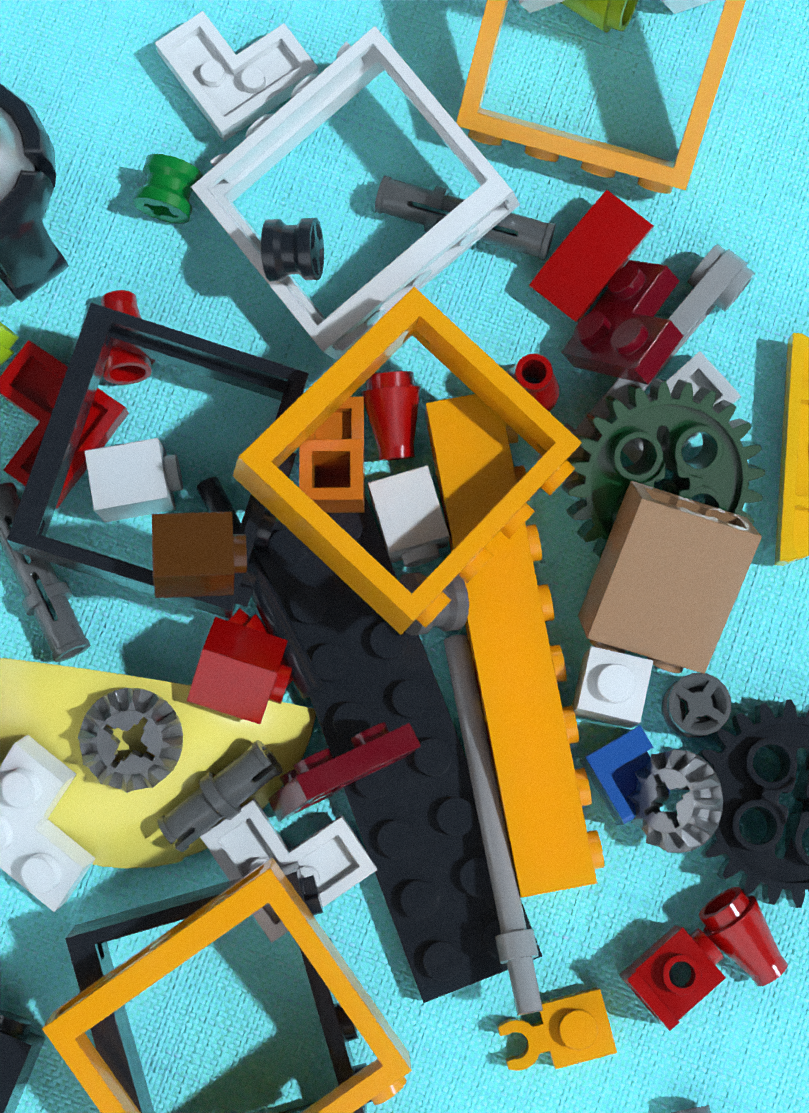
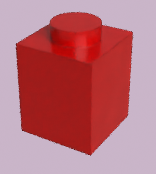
M215 617L203 646L187 701L261 724L268 701L281 704L292 668L281 664L288 640Z

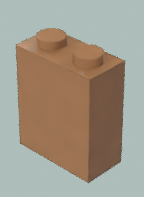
M630 481L578 614L587 639H590V643L597 648L623 654L627 650L647 656L648 660H653V665L668 672L682 673L683 669L686 668L705 674L761 541V534L747 517Z

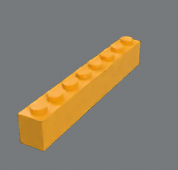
M476 394L426 403L425 420L444 519L449 533L451 552L526 474L524 465L514 467L509 445L518 443V433ZM524 523L510 539L499 531L485 546L494 556L468 584L465 582L469 599V612L465 628L520 898L597 884L595 869L604 868L605 866L599 834L597 830L587 832L582 806L592 804L587 773L584 767L574 769L570 744L579 742L575 713L572 705L562 707L557 684L558 682L567 681L564 657L560 644L550 646L545 624L547 621L554 620L552 597L548 584H537L533 564L535 561L542 560L539 533L536 524L526 526Z

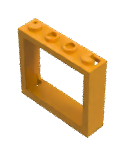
M487 0L456 121L459 127L469 129V138L494 146L502 145L503 139L526 145L524 152L527 155L545 161L556 162L559 159V155L582 161V170L601 177L613 178L616 171L639 177L638 185L658 193L670 194L673 187L686 190L746 0H725L675 162L481 108L509 1Z
M413 287L238 456L233 477L402 635L415 620L426 628L452 601L443 590L458 575L468 584L494 556L485 547L494 536L501 531L510 539L535 512L527 504L528 500L540 488L550 496L576 469L567 459L582 442L418 289ZM411 336L415 337L542 456L413 593L407 590L278 468Z
M273 857L53 1011L42 1028L101 1113H141L85 1032L269 903L377 1057L376 1060L301 1113H353L370 1100L374 1105L384 1103L397 1094L406 1084L407 1079L404 1076L412 1071L410 1056L404 1044Z

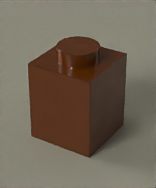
M232 512L151 514L155 598L234 595V573H247L246 534H233Z

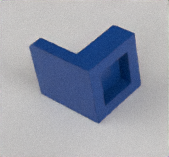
M641 725L579 760L617 825H624L635 818V804L627 796L636 789L638 778L634 772L646 767L651 761L647 751L654 747Z

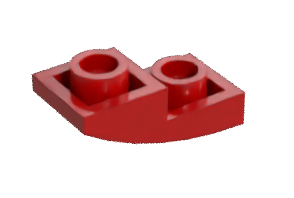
M606 190L568 234L529 286L572 320L579 322L610 282V279L619 269L626 265L655 226L610 191Z

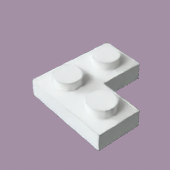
M204 11L155 42L160 57L223 141H226L290 98L293 89L304 78L311 74L319 75L317 65L285 23L237 55Z
M26 735L14 743L0 766V868L55 912L67 902L96 858L48 820V817L71 784L76 773L33 738Z
M254 798L242 806L241 812L232 820L225 818L200 836L229 881L247 876L272 857L278 866L298 861L302 878L314 875L323 907L377 871V867L342 815L289 850ZM269 903L252 914L271 943L288 932V929Z

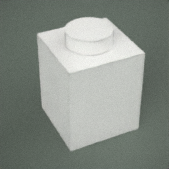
M158 438L85 451L93 509L105 523L176 510L173 492L183 490L181 469L177 455H167L165 448Z
M428 465L369 482V496L391 563L403 560L405 567H415L438 559L440 557L438 549L448 547L449 533Z
M591 646L582 658L572 704L575 716L626 728L638 725L641 722L653 660Z

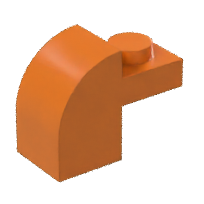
M349 397L299 446V488L326 513H364L365 511L364 397Z

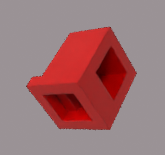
M674 925L619 974L656 1020L669 1031L680 1023L678 1020L726 978L716 966L724 956L708 936L699 928L689 935L683 927ZM677 962H686L691 969V978L685 985L675 986L669 977L670 969Z

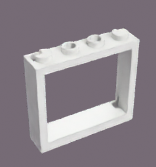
M376 26L370 29L352 46L346 41L336 55L337 59L319 75L311 74L300 81L291 93V100L275 114H266L257 119L248 128L245 135L246 139L229 154L223 153L213 158L210 162L214 167L191 186L193 191L319 348L335 360L344 355L413 287L418 290L422 289L520 206L513 190ZM382 71H385L479 183L480 187L325 318L291 275H288L283 281H268L261 259V238L232 202Z

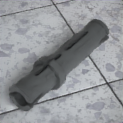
M384 176L376 196L375 213H384L424 225V231L428 232L446 214L414 206L413 202L451 212L465 199L449 195V188L439 185L434 190H430ZM511 212L497 225L518 231V235L492 228L478 240L489 245L539 257L540 260L545 261L552 243L556 224L542 222Z
M14 483L0 484V544L25 595L22 606L27 615H34L50 647L53 660L55 662H62L83 653L91 646L69 603L72 592L67 582H59L50 562L29 556L31 563L28 564L24 554L13 551L7 538L19 507L20 499ZM38 580H41L45 592L58 616L57 621L54 620L50 608L37 584Z

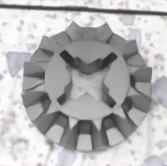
M123 688L102 696L87 711L78 735L83 765L90 769L98 778L100 784L122 789L126 793L144 788H153L174 770L180 758L183 747V730L178 715L166 700L148 690ZM142 717L146 718L148 721L143 727L144 733L141 737V742L148 747L147 751L155 756L152 757L146 752L142 754L139 751L133 750L127 757L123 756L120 762L114 760L118 754L116 750L119 747L120 740L113 735L114 731L106 725L108 724L114 729L118 727L121 730L128 731L134 724L138 725Z
M673 749L664 753L651 754V761L646 767L634 772L638 778L636 789L627 796L635 804L636 817L631 823L643 830L646 835L647 844L658 846L669 853L695 850L712 837L721 820L723 794L719 779L708 762L695 753ZM667 787L669 790H690L682 795L683 799L676 804L678 814L676 812L660 811V807L663 806L662 803L669 798Z

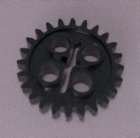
M782 701L778 708L777 718H775L766 703L755 706L754 716L756 724H753L743 713L732 716L736 735L734 736L720 728L718 731L713 732L712 736L721 750L715 752L704 749L697 754L708 762L715 771L723 794L721 820L711 837L712 841L702 850L701 855L703 858L722 855L725 860L720 866L717 876L720 879H727L740 872L742 877L739 887L745 895H749L759 884H762L763 903L775 905L782 889H784L789 906L802 908L805 890L809 892V856L804 852L802 846L803 833L809 827V704L805 706L801 716L797 717L793 701ZM761 747L772 750L780 761L779 774L772 782L761 779L753 767L754 755ZM799 748H803L807 756L795 783L797 771L796 753ZM793 791V798L803 802V808L801 812L790 813L788 816V808L779 804L780 794ZM748 808L758 810L764 816L767 823V831L764 838L756 844L746 841L739 829V820ZM786 824V852L784 857L779 859L775 855V848Z

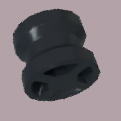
M302 218L297 225H286L281 219L265 220L261 233V259L268 281H283L288 275L299 274L304 280H319L321 278L324 267V240L318 218Z

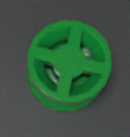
M164 154L148 155L143 167V172L146 175L145 184L136 189L132 202L133 205L141 212L153 218L174 224L187 223L193 209L189 202L191 193L194 192L191 186L203 177L201 171L192 164L173 156Z

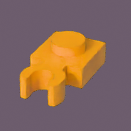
M598 987L542 1001L543 1010L539 1011L541 1022L530 1024L521 1018H509L497 1025L500 1036L518 1032L527 1039V1046L522 1054L506 1058L509 1070L520 1071L527 1069L536 1062L540 1053L548 1051L550 1052L555 1070L617 1053L601 990Z

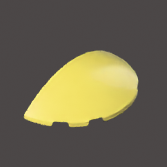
M0 658V766L14 743L29 735L75 772L76 776L48 817V820L95 857L93 865L125 869L157 867L181 862L183 858L207 849V846L199 837L189 845L187 850L184 852L178 851L175 848V843L178 840L176 839L175 842L170 844L158 826V819L163 815H167L200 788L199 780L209 772L218 774L248 750L256 740L261 741L265 745L266 749L263 750L264 752L269 749L283 769V773L277 777L275 776L240 804L242 807L255 798L263 810L269 803L268 798L283 786L279 777L295 769L294 765L304 757L313 732L316 712L314 708L285 702L278 704L268 701L261 724H257L188 702L187 697L191 685L84 668ZM140 688L159 695L175 710L183 730V747L174 770L153 788H144L126 793L122 789L100 784L98 778L90 769L83 765L78 735L87 711L102 696L118 689ZM142 717L138 725L134 724L128 731L121 730L118 727L114 729L108 724L106 725L114 731L113 735L120 740L119 747L116 750L118 754L114 760L120 762L123 756L127 757L133 750L139 751L142 754L146 752L152 757L155 756L147 751L148 747L141 742V737L144 733L143 727L148 721L146 718Z

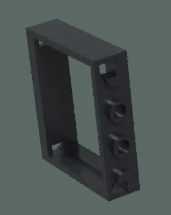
M91 302L7 541L15 552L155 595L153 570L46 537L112 346L280 400L281 403L275 421L305 392L309 373ZM292 453L278 467L288 478L294 465L296 453ZM252 494L250 495L238 534H246L247 567L255 544L267 548L276 517ZM247 568V573H234V595L169 597L164 599L231 619L235 604L248 607L259 571Z
M298 861L279 866L313 916L324 913L314 875L302 878ZM242 878L75 925L65 940L80 993L114 969L107 941L186 919ZM300 948L339 1086L367 1066L366 1062L355 1065L349 1041L359 1039L358 1030ZM123 1005L90 1028L95 1047L141 1113H155L126 1008ZM315 1102L279 1113H301ZM366 1104L353 1113H367Z

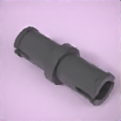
M256 740L248 750L218 774L209 772L199 780L200 788L167 815H163L158 819V826L170 844L177 839L175 848L180 852H184L189 848L190 844L221 819L232 820L241 812V803L275 776L277 777L283 773V769L269 749L264 752L263 750L266 749L265 745L261 741Z

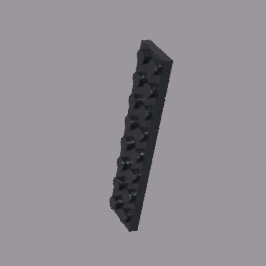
M366 496L364 513H327L397 579ZM276 521L267 548L256 544L254 548L324 685V688L319 693L311 696L310 699L333 758L354 749L350 740L352 737L385 722L389 732L410 723L421 747L405 758L347 785L344 790L368 855L377 867V871H375L376 877L423 1003L507 971V963H500L495 939L496 936L501 934L467 758L420 636H410L406 632L400 635L283 523ZM522 904L526 928L532 929ZM536 940V945H537V950H538V955H539V956L533 958V960L542 957V953H541V951H540V948H539V945H538V943H537V940Z

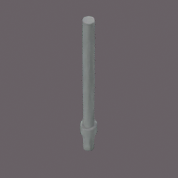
M454 635L444 639V646L501 934L495 937L501 964L507 963L517 1015L542 1011L543 1008L533 958L539 956L534 930L526 928L468 636Z

